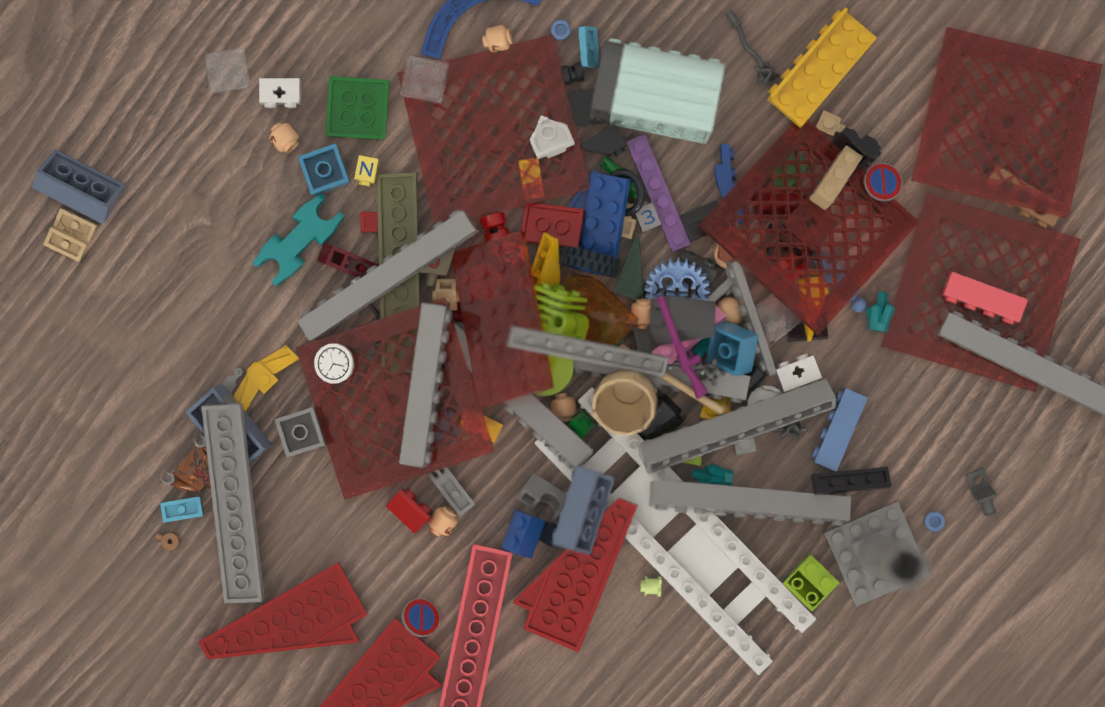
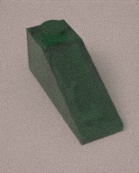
M637 236L634 238L613 293L636 301V298L641 299L645 287H642L643 275L640 240Z

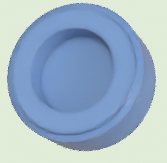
M557 20L552 24L551 34L554 39L563 41L570 36L571 28L568 22Z
M932 511L926 514L924 525L928 530L936 532L944 527L945 519L941 513Z

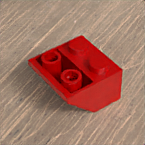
M409 488L407 490L401 489L386 507L416 534L432 516L430 512L432 510L424 502L418 503L415 500L417 496Z

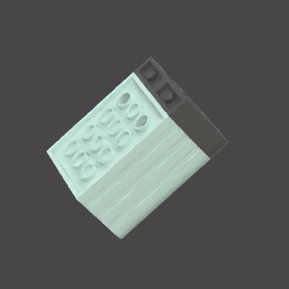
M617 39L605 40L589 121L607 125L615 124L617 127L707 144L713 129L725 64L720 63L718 59L709 58L708 60H703L698 55L689 54V56H683L678 51L670 50L668 53L661 51L658 47L650 46L648 49L641 47L637 43H629L628 45L621 43Z

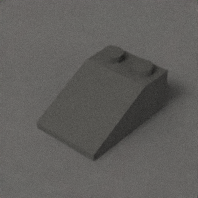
M665 296L680 341L715 336V302ZM652 298L650 333L656 345L672 343L659 303L655 300L657 298Z

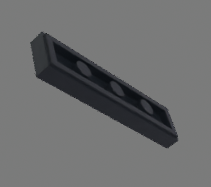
M888 467L811 475L814 495L883 489L892 486Z

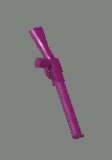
M660 296L655 300L659 303L681 367L680 372L685 371L690 378L696 399H699L708 390L691 366L701 362L698 354L692 356L690 349L682 345L665 296ZM685 349L689 350L690 358H687Z

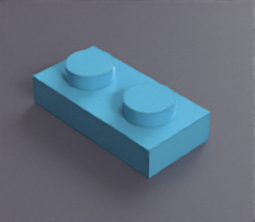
M578 27L581 67L597 68L600 66L597 27Z
M201 496L160 503L163 523L204 516Z

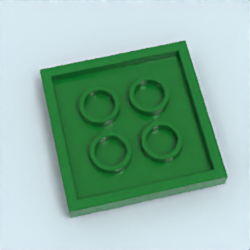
M329 76L325 136L386 140L389 80Z

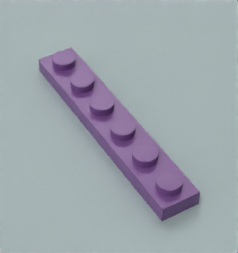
M645 134L627 141V146L651 203L653 202L671 251L675 252L691 245Z

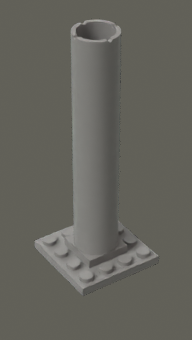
M898 501L849 521L843 526H838L824 532L855 607L901 587H915L925 577L929 576L927 559L923 552L918 549Z

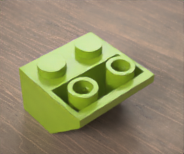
M808 554L793 569L783 584L812 612L837 587L839 582L811 554Z

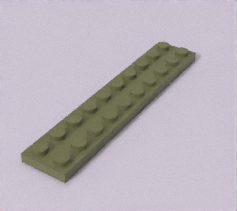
M416 172L377 174L379 266L384 263V258L391 254L395 256L400 252L399 249L407 243L413 244L417 241L416 237L419 236L418 177ZM420 272L380 298L382 374L412 373L421 313Z

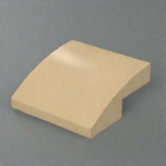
M61 207L43 245L80 262L93 238L98 223Z

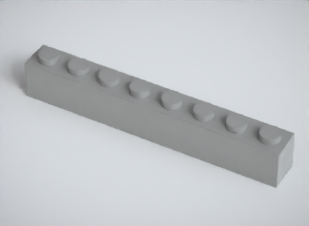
M422 303L399 464L423 468L428 463L430 464L432 459L430 444L434 442L435 432L432 430L433 423H436L438 412L435 409L441 395L438 388L439 383H442L443 380L442 363H445L446 360L444 346L449 339L447 324L451 322L452 311H449L450 306L432 303Z

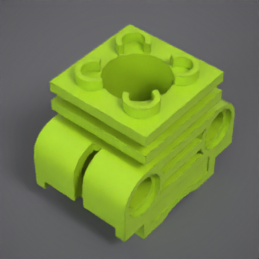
M542 283L541 286L533 285L532 289L544 294L530 293V297L541 301H522L519 304L515 321L522 323L521 327L585 340L589 320L586 315L571 309L585 310L586 306L573 301L587 303V298L580 296L581 292L575 290L571 292L566 291L564 286L554 284L553 287L547 283Z

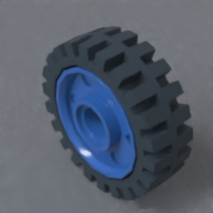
M563 246L559 264L596 275L616 278L621 260L586 249Z

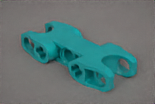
M322 193L305 203L294 214L292 218L298 225L284 240L278 234H275L262 247L252 263L258 268L267 260H276L280 266L279 273L272 281L276 287L292 277L305 264V261L299 255L314 240L320 246L326 243L345 218L339 212L330 220L320 219L318 208L326 199Z

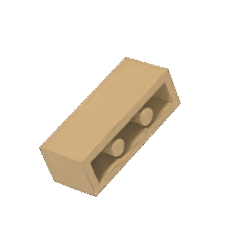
M846 145L839 152L809 199L826 210L834 202L863 156Z

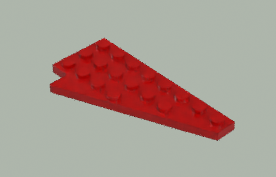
M619 497L603 514L591 555L566 549L514 600L513 604L530 611L523 627L524 630L579 652L638 507L637 504Z
M338 562L200 640L198 643L207 659L357 643L360 640L351 624L367 616L368 613Z
M394 618L320 707H402L441 687L442 683L429 673V670L441 656L420 638L407 631L405 626Z

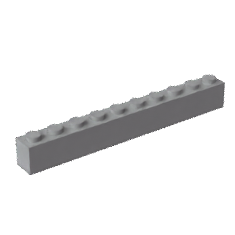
M464 210L454 211L449 215L450 219L444 223L443 221L436 223L432 227V231L429 233L424 232L417 236V241L413 244H405L399 249L400 252L398 254L387 256L383 259V264L378 267L375 265L369 268L365 276L362 278L358 276L350 281L351 285L344 289L342 287L333 293L334 297L329 300L327 298L323 299L317 304L318 307L313 311L309 309L300 315L302 318L297 322L308 340L315 342L478 233L479 230L468 213Z
M956 311L946 313L936 335L1105 416V383L1090 381V376L1081 372L1078 375L1072 372L1073 368L1068 365H1057L1054 363L1055 359L1047 355L1041 357L1031 347L1026 346L1024 349L1018 346V341L1009 337L1006 340L1000 337L1001 333L991 328L987 331L981 328V323L975 320L969 322L963 319L964 315Z
M451 320L447 324L449 339L444 346V349L447 350L446 355L453 362L455 359L460 362L461 365L459 367L467 375L469 373L473 374L476 377L474 381L481 388L486 386L490 390L488 394L495 401L500 399L505 404L503 408L509 414L515 413L519 417L518 422L523 427L527 428L529 426L534 431L532 434L540 442L544 440L549 444L547 448L555 456L557 454L564 458L562 462L569 469L572 467L576 469L577 466L581 467L593 454V450Z
M573 359V372L583 374L584 370L591 371L592 376L603 377V374H610L620 370L619 368ZM691 366L693 370L700 369L698 366ZM674 369L666 371L692 387L690 378L686 374ZM726 372V376L718 377L716 386H713L711 382L704 379L701 381L708 390L707 393H710V398L721 400L722 396L730 397L729 401L741 403L742 400H746L750 376L740 375L737 377ZM644 374L656 388L662 389L663 385L671 386L670 390L682 392L659 376Z
M827 379L817 380L804 387H796L784 394H777L767 400H759L747 407H740L730 413H722L710 420H702L698 424L683 427L673 433H665L656 439L646 440L638 444L639 456L647 473L650 474L835 409L836 397Z
M655 479L650 482L649 506L655 507V510L667 511V508H673L675 512L685 513L687 510H695V514H707L708 511L714 512L716 516H726V513L734 514V517L738 518L754 515V519L773 517L775 521H785V518L793 519V522L796 523L812 520V524L831 522L833 526H843L844 523L850 521L851 497Z

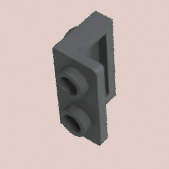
M683 249L680 256L681 263L688 259V265L695 262V269L702 267L700 274H707L705 280H709L708 288H711L719 265L712 258H704L694 251ZM683 279L685 283L692 285V279Z

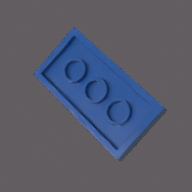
M592 172L580 243L581 249L618 258L631 179Z

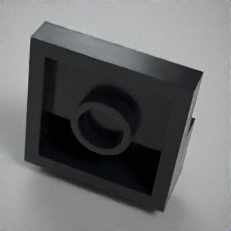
M847 126L830 143L839 152L847 145L863 156L856 166L858 170H861L864 166L868 168L882 154L879 151L881 147L873 137H869L866 134L861 139L855 130Z

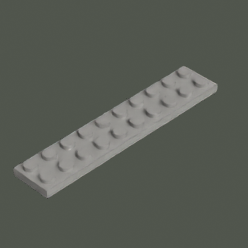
M243 404L203 405L202 415L224 603L263 602L265 598Z

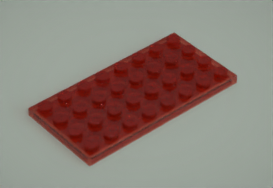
M518 231L455 251L452 264L479 408H486L554 388L548 354L507 346L511 325L543 331L524 232Z

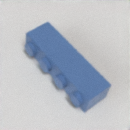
M843 388V391L839 390L836 396L835 410H830L827 417L829 424L827 428L823 427L820 433L821 443L819 447L815 446L811 457L814 458V463L837 472L868 397L847 388Z

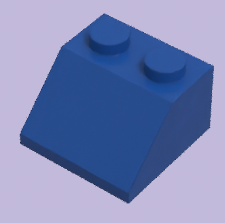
M514 508L500 546L512 553L532 559L546 521Z

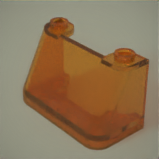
M568 274L562 285L565 287V290L581 292L580 296L587 298V303L573 301L586 306L585 310L571 309L586 315L589 320L585 340L616 346L636 327L639 319L598 279L587 275Z

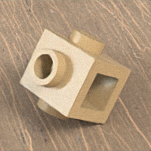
M437 279L436 289L432 292L433 302L439 305L450 306V310H457L458 302L462 300L461 290L457 288V279Z

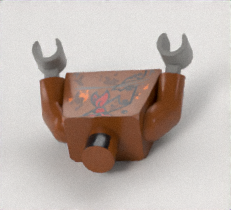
M199 433L202 438L201 441H196L193 438L196 445L195 449L172 474L168 470L164 471L169 475L167 479L160 478L164 484H170L179 490L188 492L202 491L206 486L211 489L206 441L203 433Z

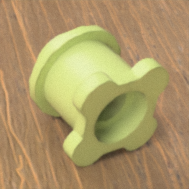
M645 576V579L640 582V592H644V596L654 594L661 597L662 577L647 578Z

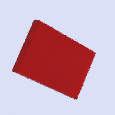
M525 202L519 241L540 244L545 232L558 239V247L571 246L579 248L585 210Z

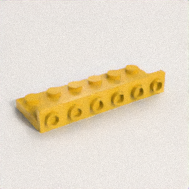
M846 7L842 11L839 9L831 17L833 20L831 25L825 24L819 31L821 35L817 41L813 39L807 45V53L805 55L800 54L793 62L796 66L792 70L788 68L781 76L783 81L779 85L775 83L768 91L771 95L767 100L800 128L877 39L875 35L847 13L849 9Z

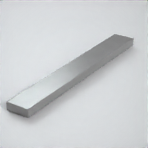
M511 325L507 342L509 347L659 377L665 376L669 359L667 356Z

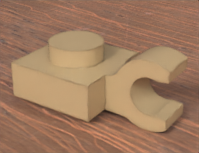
M823 110L815 129L833 137L835 132L840 133L846 126L839 124L842 118Z
M627 203L626 209L632 207L634 204ZM632 216L624 218L621 237L632 239L637 221L632 219Z

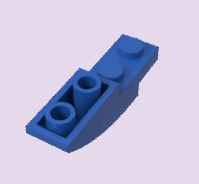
M721 144V164L714 165L715 180L726 209L739 225L744 223V219H747L746 207L742 206V199H745L744 187L741 188V183H732V180H736L735 168H731L730 161L734 160L733 148H729V144Z

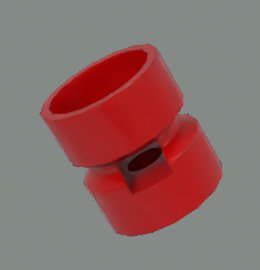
M504 212L479 218L482 229L486 230L484 238L487 246L511 240L509 228L505 227L507 221ZM498 228V232L494 233L493 229Z

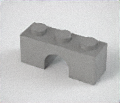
M533 473L517 497V500L531 509H534L538 503L550 505L554 512L550 521L558 525L560 520L559 514L566 502V493Z

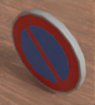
M877 163L868 168L864 175L863 183L865 190L871 197L885 202L893 200L899 195L902 190L903 181L901 174L895 167L887 163Z
M416 598L409 601L403 608L402 621L407 631L412 635L428 637L438 629L440 614L432 602L423 598Z

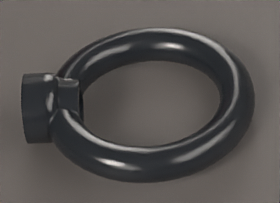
M618 169L610 175L627 177L634 182L637 188V200L625 212V217L636 214L642 208L645 201V187L641 178L635 172L628 169Z

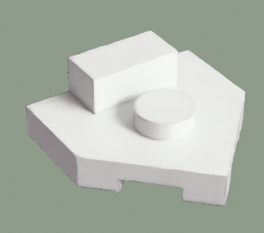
M542 115L530 138V143L537 159L545 156L551 158L565 152L567 147L575 144L567 124L558 123Z

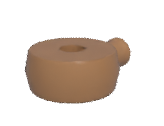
M157 532L155 536L156 539L161 540V545L165 550L173 551L179 547L180 538L174 532H167L164 535Z

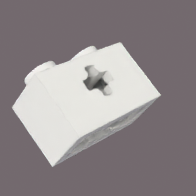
M259 78V103L264 105V108H276V105H284V108H296V105H301L300 78ZM280 89L285 93L281 98L276 95Z
M806 353L796 357L797 361L790 364L788 360L778 364L779 368L776 369V376L783 392L822 378L814 355L808 356ZM795 367L803 371L800 373L799 378L792 373L795 371Z

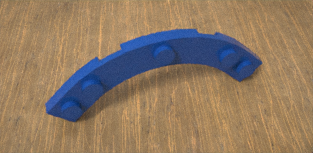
M447 0L435 14L429 26L421 55L440 60L446 39L455 22L467 10L488 0ZM518 0L535 6H540L541 0Z

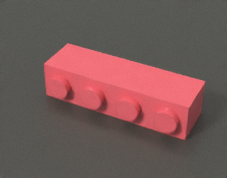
M955 272L949 273L941 294L946 297L945 301L956 304L958 301L965 304L964 308L975 311L977 308L983 311V315L994 318L996 315L1002 318V322L1013 325L1014 322H1020L1028 299Z

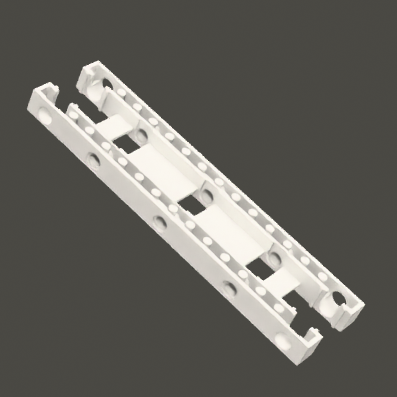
M591 387L578 402L581 405L580 407L587 410L597 421L592 410L594 389ZM605 429L612 438L584 465L582 464L581 467L604 474L625 452L640 466L612 494L610 493L605 511L619 497L638 505L625 538L759 676L773 661L769 658L770 655L762 651L752 640L753 637L749 633L746 634L737 624L765 597L776 606L775 609L778 612L781 611L791 621L792 627L795 630L798 629L801 633L816 618L713 512L707 511V514H695V510H687L685 513L694 521L695 525L670 550L666 551L653 537L679 512H675L673 508H667V511L655 510V507L649 506L650 482L655 479L683 481L670 467L650 474L647 473L639 456L638 444L643 443L644 440L637 433L630 436L619 435ZM537 440L534 444L572 482V474L576 469L573 467L569 469L562 462L564 459L559 454L555 456L547 448L549 444L544 440L542 442ZM739 568L752 582L722 609L709 595Z

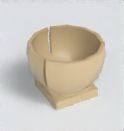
M624 369L607 374L593 391V414L599 425L613 434L630 436L646 429L656 415L657 389L643 373Z

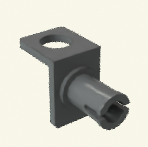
M981 468L967 473L966 478L971 494L978 503H981L984 516L995 514L996 509L992 498L997 497V494L990 486L985 469ZM981 475L983 482L980 485H974L972 482L974 476Z

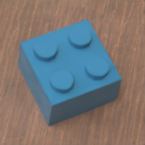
M336 143L298 156L307 185L313 197L351 183Z
M729 321L715 324V336L710 337L706 363H712L713 359H717L716 365L719 369L737 377L752 372L758 334Z

